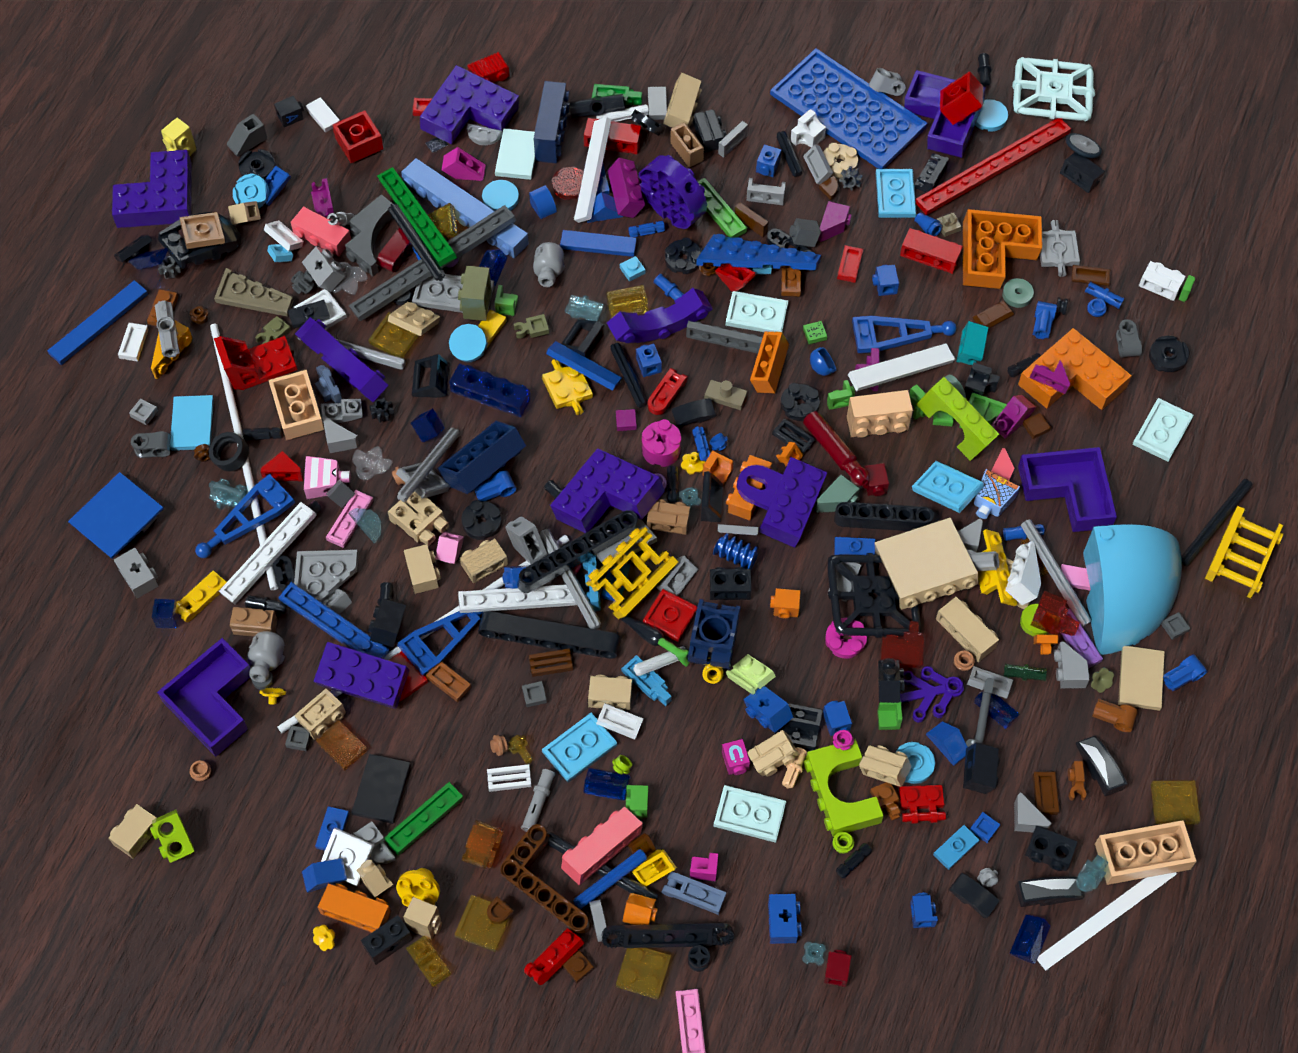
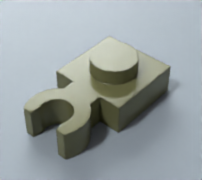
M544 314L526 318V323L517 322L514 324V330H522L516 332L517 338H523L526 334H530L531 338L549 334Z
M276 316L263 327L264 333H259L255 338L257 343L265 340L262 343L264 344L287 335L291 329L289 325Z

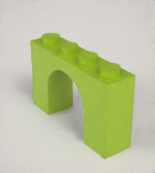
M945 377L936 383L916 404L928 418L932 417L937 411H943L951 415L960 424L965 438L957 448L970 461L999 435Z
M854 739L853 745L848 750L843 751L840 748L837 749L834 745L807 752L806 760H804L805 769L812 776L810 780L814 792L817 791L819 799H817L820 811H824L826 816L824 818L827 831H831L832 837L840 832L848 833L880 824L883 819V813L877 797L854 803H846L835 798L829 790L828 780L833 774L859 766L862 755L856 739Z

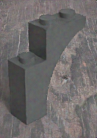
M382 194L349 220L350 232L354 238L345 244L348 259L351 262L355 261L363 272H368L371 276L378 273L377 263L373 256L376 238L382 228L393 219L388 211L392 203Z

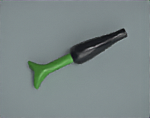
M629 615L622 618L624 623L628 624L652 646L660 645L674 654L685 667L689 665L687 657L689 650L680 649L664 639L661 631L644 622L636 620Z

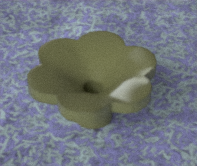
M1101 668L1099 672L1093 674L1091 687L1099 693L1104 692L1105 689L1112 686L1114 673L1107 668Z

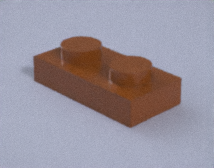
M782 266L781 296H800L801 270L792 269L790 266Z
M442 662L426 674V678L457 702L471 688L469 682Z

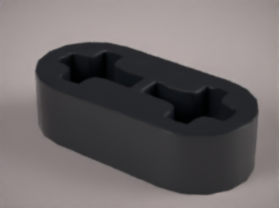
M279 556L274 561L273 568L278 588L283 592L287 588L284 585V578H288L289 584L291 582L294 583L295 575L290 559L286 556ZM281 563L285 564L286 571L284 572L281 570Z

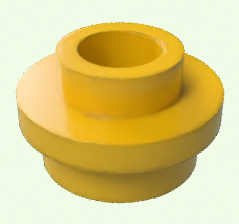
M707 664L702 672L704 680L711 684L718 683L723 677V669ZM711 670H715L717 672L713 676L709 674Z

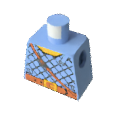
M986 469L981 480L984 487L974 500V505L979 507L976 514L982 519H987L989 514L996 517L1000 516L1017 497L1020 486Z

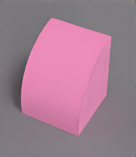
M447 532L440 535L435 559L455 564L459 557L464 537Z

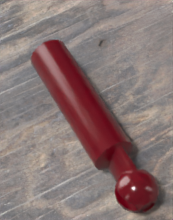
M814 411L808 414L803 424L840 469L848 473L853 484L857 486L867 484L870 479L869 472L864 467H861L857 462V457L819 412Z

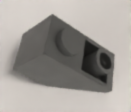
M254 114L250 115L238 123L227 142V146L239 157L267 139L264 124Z

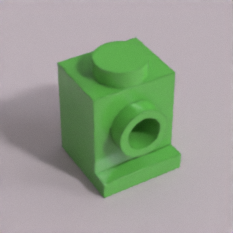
M627 785L626 808L639 820L647 817L648 786Z

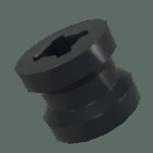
M700 945L692 947L688 953L689 967L697 972L707 969L710 962L708 949Z

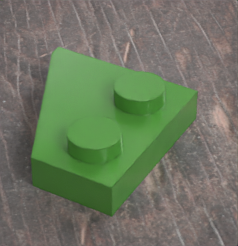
M972 393L969 403L989 424L999 416L1007 405Z

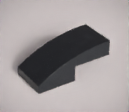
M711 398L689 402L672 409L676 425L679 428L698 421L700 424L717 416Z
M960 873L949 888V891L962 903L969 904L983 918H988L999 903V900L993 894L964 873Z

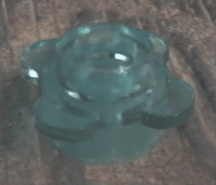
M686 488L679 492V498L687 506L699 505L701 503L696 488Z
M811 942L805 943V955L802 957L803 962L806 964L810 962L816 963L818 966L824 963L823 953L826 950L825 946Z

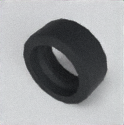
M234 432L219 434L214 438L209 447L211 461L224 471H233L240 468L246 462L249 454V447L245 440ZM236 442L238 448L235 455L229 460H220L223 448L229 443Z

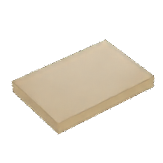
M1124 646L1122 648L1118 705L1161 710L1164 651Z

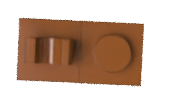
M159 289L147 319L149 325L157 326L155 305L159 301L171 302L174 310L178 300L177 293Z

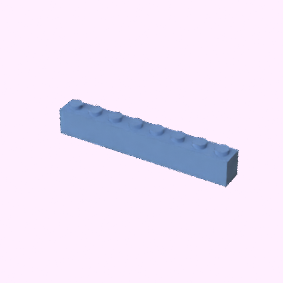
M417 158L401 172L403 182L409 189H413L420 197L429 200L433 206L444 210L448 216L454 217L463 226L470 228L494 212V210ZM513 223L487 239L489 244L495 245L505 255H510L513 258L529 244L528 233Z

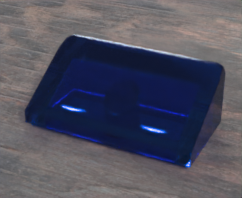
M163 248L142 253L130 259L129 263L136 269L160 265L168 249Z
M501 249L486 250L479 267L489 268L490 279L494 281V286H496L507 261V256Z
M982 692L974 700V703L981 707ZM991 694L988 715L1007 729L1020 714L999 696Z
M589 768L584 781L583 792L625 800L630 776Z
M1025 915L1010 954L1035 964L1049 932V923L1044 918Z

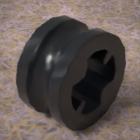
M1061 297L1057 298L1055 314L1062 313V315H1065L1068 298L1064 300Z

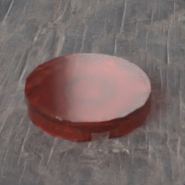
M576 167L559 169L552 177L554 193L565 200L579 198L584 171Z

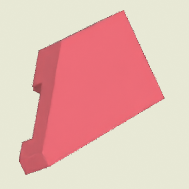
M1002 448L991 472L1010 480L1015 468L1006 449Z

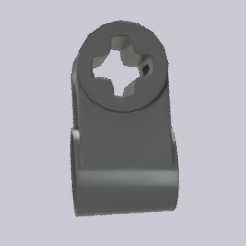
M1123 320L1119 325V330L1116 332L1119 356L1121 358L1141 356L1142 345L1136 324L1132 320Z
M163 431L139 433L131 438V445L136 456L139 458L166 457L170 454V434Z

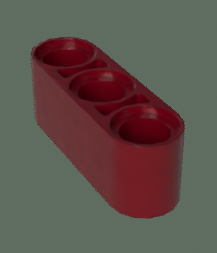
M400 227L381 250L376 260L377 265L393 273L399 269L413 250L411 243Z

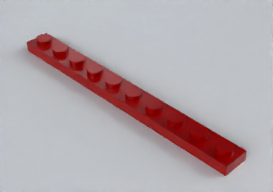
M1057 118L916 198L915 203L925 215H928L1068 135L1071 128L1062 119Z

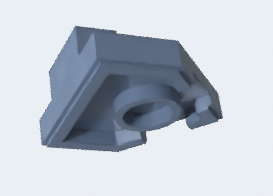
M324 365L316 367L319 381L315 383V386L324 402L332 399L334 403H341V393L338 386L335 385L330 369Z

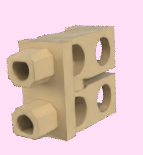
M415 491L406 502L400 500L388 511L389 520L405 530L417 543L422 541L429 546L436 539L432 533L435 528L440 533L445 532L449 528L448 522L443 517V511L437 508L428 498L422 499Z

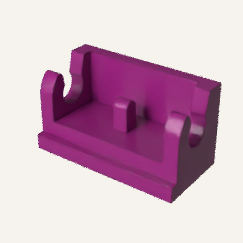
M326 178L322 179V186L317 187L315 182L311 185L315 213L325 218L329 214L334 213Z

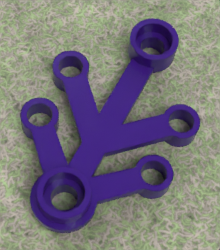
M928 666L922 669L921 678L926 681L932 679L940 684L939 686L934 687L914 676L911 671H904V676L907 675L911 678L910 680L904 679V684H912L921 690L900 693V700L903 703L924 698L912 715L915 722H922L935 696L944 694L940 703L936 704L932 711L936 718H942L945 715L946 707L951 698L962 694L964 684L959 678H945ZM928 671L931 675L926 676L924 672ZM952 685H953V686H955L957 689H956V690H952V689H950L949 686H952ZM939 708V709H941L943 712H942V713H937V712H936V709ZM921 713L923 717L918 718L915 714Z

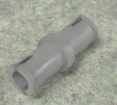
M337 212L336 214H329L327 219H331V221H328L330 225H340L343 227L350 225L349 220L355 215Z

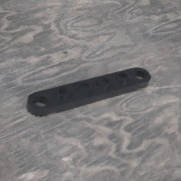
M726 923L615 925L606 927L601 934L604 946L612 949L613 947L726 946L727 943L730 944L734 939L733 928ZM722 931L728 933L724 937L717 936ZM612 933L613 935H618L616 939H608V936L612 935Z

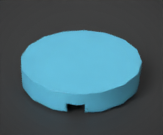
M986 99L975 125L981 130L987 129L991 132L1000 130L1006 124L1008 111L1001 102Z
M256 174L242 176L233 188V199L236 204L257 201L258 209L265 204L269 196L268 184Z
M496 180L486 185L483 189L482 199L483 203L494 211L504 205L511 211L518 204L519 193L513 183L506 180Z
M473 324L459 326L453 331L449 340L452 354L463 362H473L481 358L488 345L487 337L483 330Z
M909 742L901 745L896 750V752L899 751L906 754L911 764V770L908 776H906L905 782L917 784L930 778L934 771L935 758L928 747L917 742Z

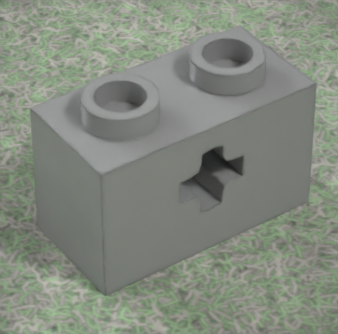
M316 246L302 263L317 285L331 292L345 275L341 270V265L332 258L333 254L326 248L322 249Z
M133 548L114 559L117 568L136 598L158 587L155 580L158 576L153 568L149 569L146 564L149 562L143 552L139 554L136 548Z

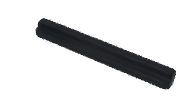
M620 343L612 344L610 350L637 407L646 406L647 400Z

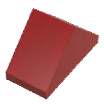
M730 263L721 264L715 270L716 274L732 292L743 288L756 275L755 272L745 267H733Z
M283 451L265 464L260 471L263 479L270 474L276 481H303L301 468Z

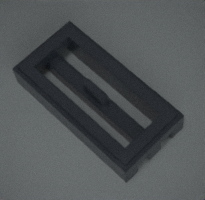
M785 418L772 432V435L785 444L795 442L803 456L816 440ZM783 426L787 427L788 429H790V430L793 431V432L788 431V430L785 429ZM797 435H799L800 437H802L803 439H805V440L808 441V442L806 443L805 441H803L802 439H800Z

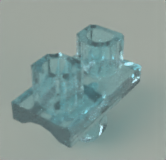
M571 295L569 303L565 308V313L570 314L571 317L576 319L581 317L591 321H598L604 306L601 303L588 300V296L584 295L581 298Z
M222 478L218 482L211 481L209 483V499L217 502L216 506L218 509L222 510L226 505L236 507L246 496L245 486L237 485L235 488H232L230 483Z
M1099 855L1092 862L1087 860L1077 876V887L1083 892L1096 890L1106 874L1104 869L1108 862Z

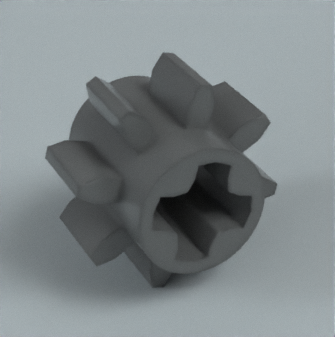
M849 166L847 171L842 170V177L839 179V182H843V188L847 187L853 190L855 185L857 187L860 186L861 182L859 180L862 179L863 175L859 174V168L853 169Z
M164 256L161 261H158L159 274H164L165 279L176 278L178 273H181L180 266L172 256Z
M307 270L305 273L298 271L291 279L293 283L292 289L298 294L301 291L305 294L308 293L315 284L312 282L314 279Z

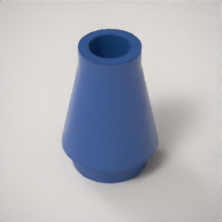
M922 212L918 213L915 217V222L918 223L926 234L937 236L940 233L942 225L939 220L924 215Z

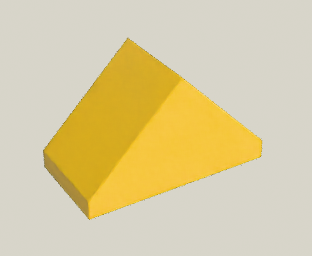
M656 850L647 857V860L632 870V873L640 884L646 887L677 867L665 850Z

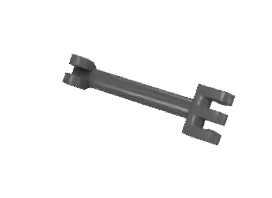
M987 678L984 682L975 740L968 739L966 741L967 747L976 742L983 744L994 685L992 678Z

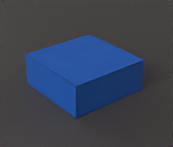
M982 812L970 828V831L988 843L998 830L1000 824Z

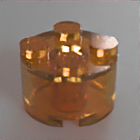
M475 820V825L472 827L465 846L466 852L465 854L463 853L461 861L483 869H491L496 855L494 848L499 849L504 831H501L499 827Z

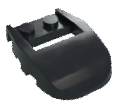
M204 212V213H198V214H194V215L214 213V212ZM218 214L225 239L224 244L204 246L196 251H193L191 248L187 249L185 240L179 234V230L182 229L180 219L159 232L158 240L181 269H183L185 264L194 262L196 265L203 264L204 260L211 258L217 260L221 258V254L236 250L241 244V235L238 229L232 225V222Z

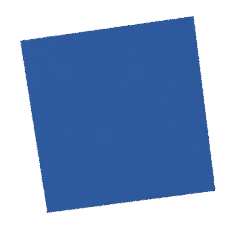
M119 472L68 522L113 559L164 508Z

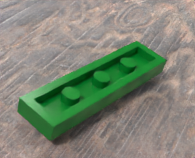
M448 782L385 836V841L400 855L464 800L463 796Z

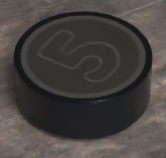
M408 290L394 299L395 304L402 306L410 302L412 299L411 291Z

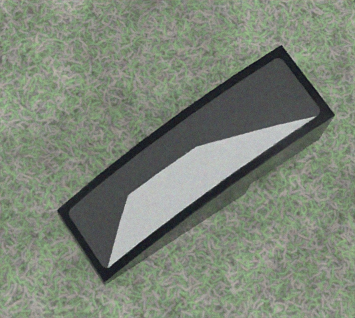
M1096 736L1076 742V746L1093 780H1097L1104 796L1125 789L1127 782L1108 750Z
M1078 877L1029 879L1018 881L1015 886L1021 907L1038 904L1046 906L1083 899Z

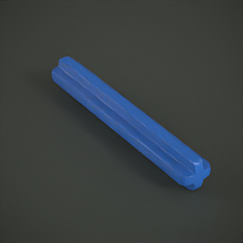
M639 849L573 900L578 909L584 908L589 902L593 901L647 860L645 852Z

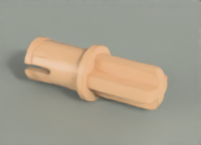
M799 747L796 748L799 755L795 757V761L786 765L787 771L782 785L788 789L794 788L799 773L803 771L802 765L807 756V751Z

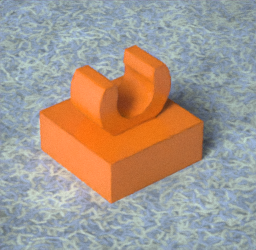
M789 442L787 446H783L781 448L783 451L781 455H776L779 462L784 463L785 466H787L790 457L800 461L803 456L795 442Z
M1058 635L1034 636V644H1041L1040 654L1043 655L1051 654V645L1058 643Z

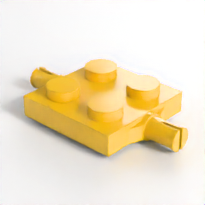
M552 360L551 363L555 370L542 374V380L556 409L573 406L576 415H579V413L581 415L584 411L580 403L591 399L593 396L584 375L569 366L562 367L558 360Z

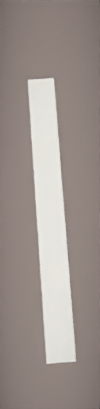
M1177 873L1143 879L1036 958L1045 970L1049 969L1177 875Z

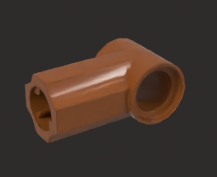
M1098 699L1092 717L1114 724V727L1120 731L1131 732L1138 711L1129 705L1118 706Z

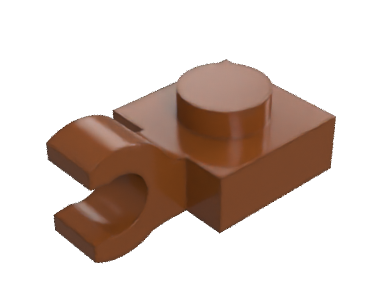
M1074 761L1071 768L1068 769V780L1072 781L1069 799L1072 801L1074 793L1077 792L1081 795V800H1084L1086 790L1084 789L1083 761Z
M886 782L870 789L872 797H877L880 808H886L891 820L900 817L899 814L901 812L896 805L899 802V797L892 784Z

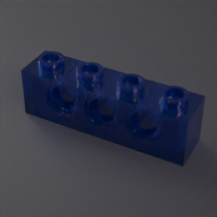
M459 363L449 381L451 392L520 418L530 401V389H527L524 385H517L505 378L492 376L489 372H481L470 365L465 366Z

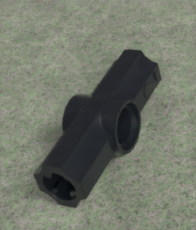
M623 94L603 97L595 96L589 99L570 101L572 118L588 115L599 116L602 113L626 109ZM593 103H601L602 108L596 109L593 106Z

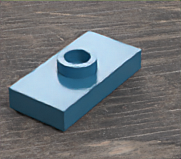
M963 825L933 855L950 870L979 842V839Z

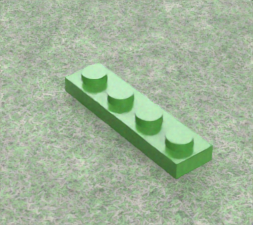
M705 178L698 181L705 189L706 211L728 237L736 238L746 233L747 227Z

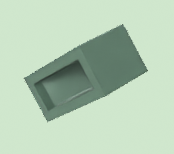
M840 475L816 500L814 510L816 512H835L836 506L841 502L857 503L860 488Z

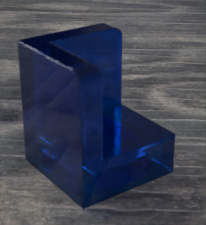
M433 408L418 415L411 422L422 442L438 436L444 429V425Z
M154 600L152 619L156 628H177V623L174 619L177 605L176 600Z

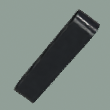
M841 502L836 506L834 522L840 527L911 531L932 524L934 513L930 508L920 506ZM840 513H845L847 516H842Z

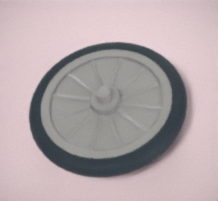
M1072 133L1066 137L1067 145L1079 155L1097 158L1102 153L1100 146L1085 135Z

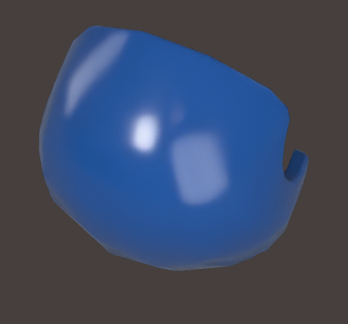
M824 347L813 350L810 355V365L817 374L827 376L837 370L831 356Z

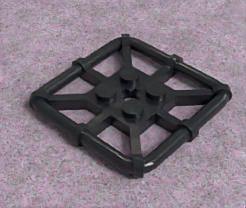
M866 553V555L839 554L831 555L828 558L827 570L830 588L828 597L831 599L835 632L839 635L875 636V638H882V636H917L921 632L919 604L911 608L913 621L911 623L896 610L895 600L899 601V596L897 592H894L890 577L874 575L873 563H883L880 555H873V553ZM840 562L866 563L867 576H856ZM836 570L851 582L852 592L838 590ZM871 592L877 594L876 600L869 596ZM839 600H853L854 612L842 623ZM858 616H872L874 628H848V626ZM880 616H891L904 628H882Z

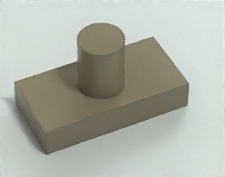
M710 380L704 399L711 398L712 402L741 410L747 396V391L733 387L732 383L727 380L722 383Z

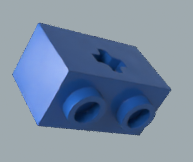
M765 686L761 689L757 688L754 695L750 694L744 698L747 714L752 719L756 718L764 728L768 727L774 733L793 718L789 704Z
M769 894L770 944L797 943L798 936H801V922L797 923V915H800V901H796L795 894ZM782 916H786L788 922H784Z

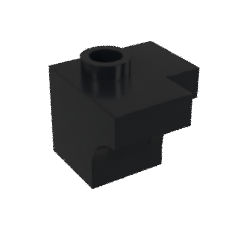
M974 362L964 388L966 397L970 398L972 393L981 396L988 392L995 393L1000 376L991 374L992 368Z

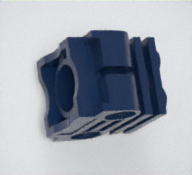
M699 599L690 640L688 662L701 665L710 664V666L730 670L737 636L740 606L722 605L721 610L717 609L718 604L704 602L703 599ZM708 637H709V638H711V637H718V638H720V639H719V640H710V639H708Z

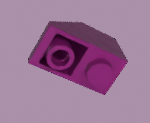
M1023 395L1013 396L991 426L1002 437L1007 438L1023 424L1024 420L1029 418L1036 409V406Z

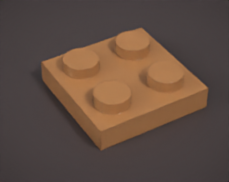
M217 212L180 217L187 249L225 243Z

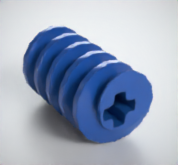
M728 533L720 537L714 547L713 555L719 553L720 558L723 559L726 556L728 562L734 559L735 565L741 562V567L746 568L748 566V569L752 570L758 556V547L755 546L753 550H750V543L743 547V540L736 544V537L734 536L731 540H728Z

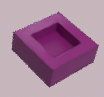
M635 409L616 410L617 431L636 430Z

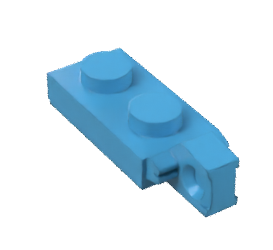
M596 555L583 562V568L588 571V574H585V583L590 579L588 575L597 568ZM589 586L590 592H586V596L594 611H600V589L594 592L592 587Z
M636 655L621 668L622 672L629 679H632V682L649 698H652L654 701L658 698L662 704L667 706L672 701V696L666 691L668 687L665 685V681L654 671L637 676L633 668L635 664L643 661Z

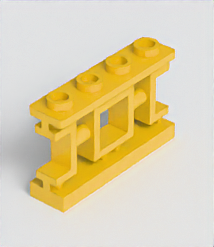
M646 527L633 530L629 534L630 539L627 542L623 541L615 548L617 552L613 556L611 554L602 561L603 566L599 570L596 568L588 575L590 579L586 584L591 586L594 592L603 586L615 599L609 608L613 609V614L617 619L625 617L678 563L674 556L670 557L667 551L662 552L658 556L646 542L652 537V534L647 532L648 529ZM640 538H642L637 543V545L641 548V550L644 553L640 557H638L632 550L625 555V553ZM650 558L657 565L663 560V563L646 578L651 573V570L645 565V562ZM629 559L642 572L633 583L619 570ZM615 564L610 572L617 580L613 584L606 578L598 582L597 580ZM622 585L628 592L637 588L619 605L624 600V597L617 591Z

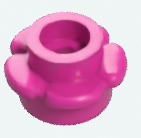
M840 730L833 736V745L837 749L848 750L854 743L851 733L847 730Z

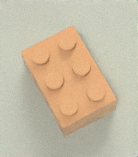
M307 370L269 380L286 440L324 430Z
M908 390L850 397L847 421L851 437H865L872 434L883 435L888 432L900 433L908 430L913 411Z

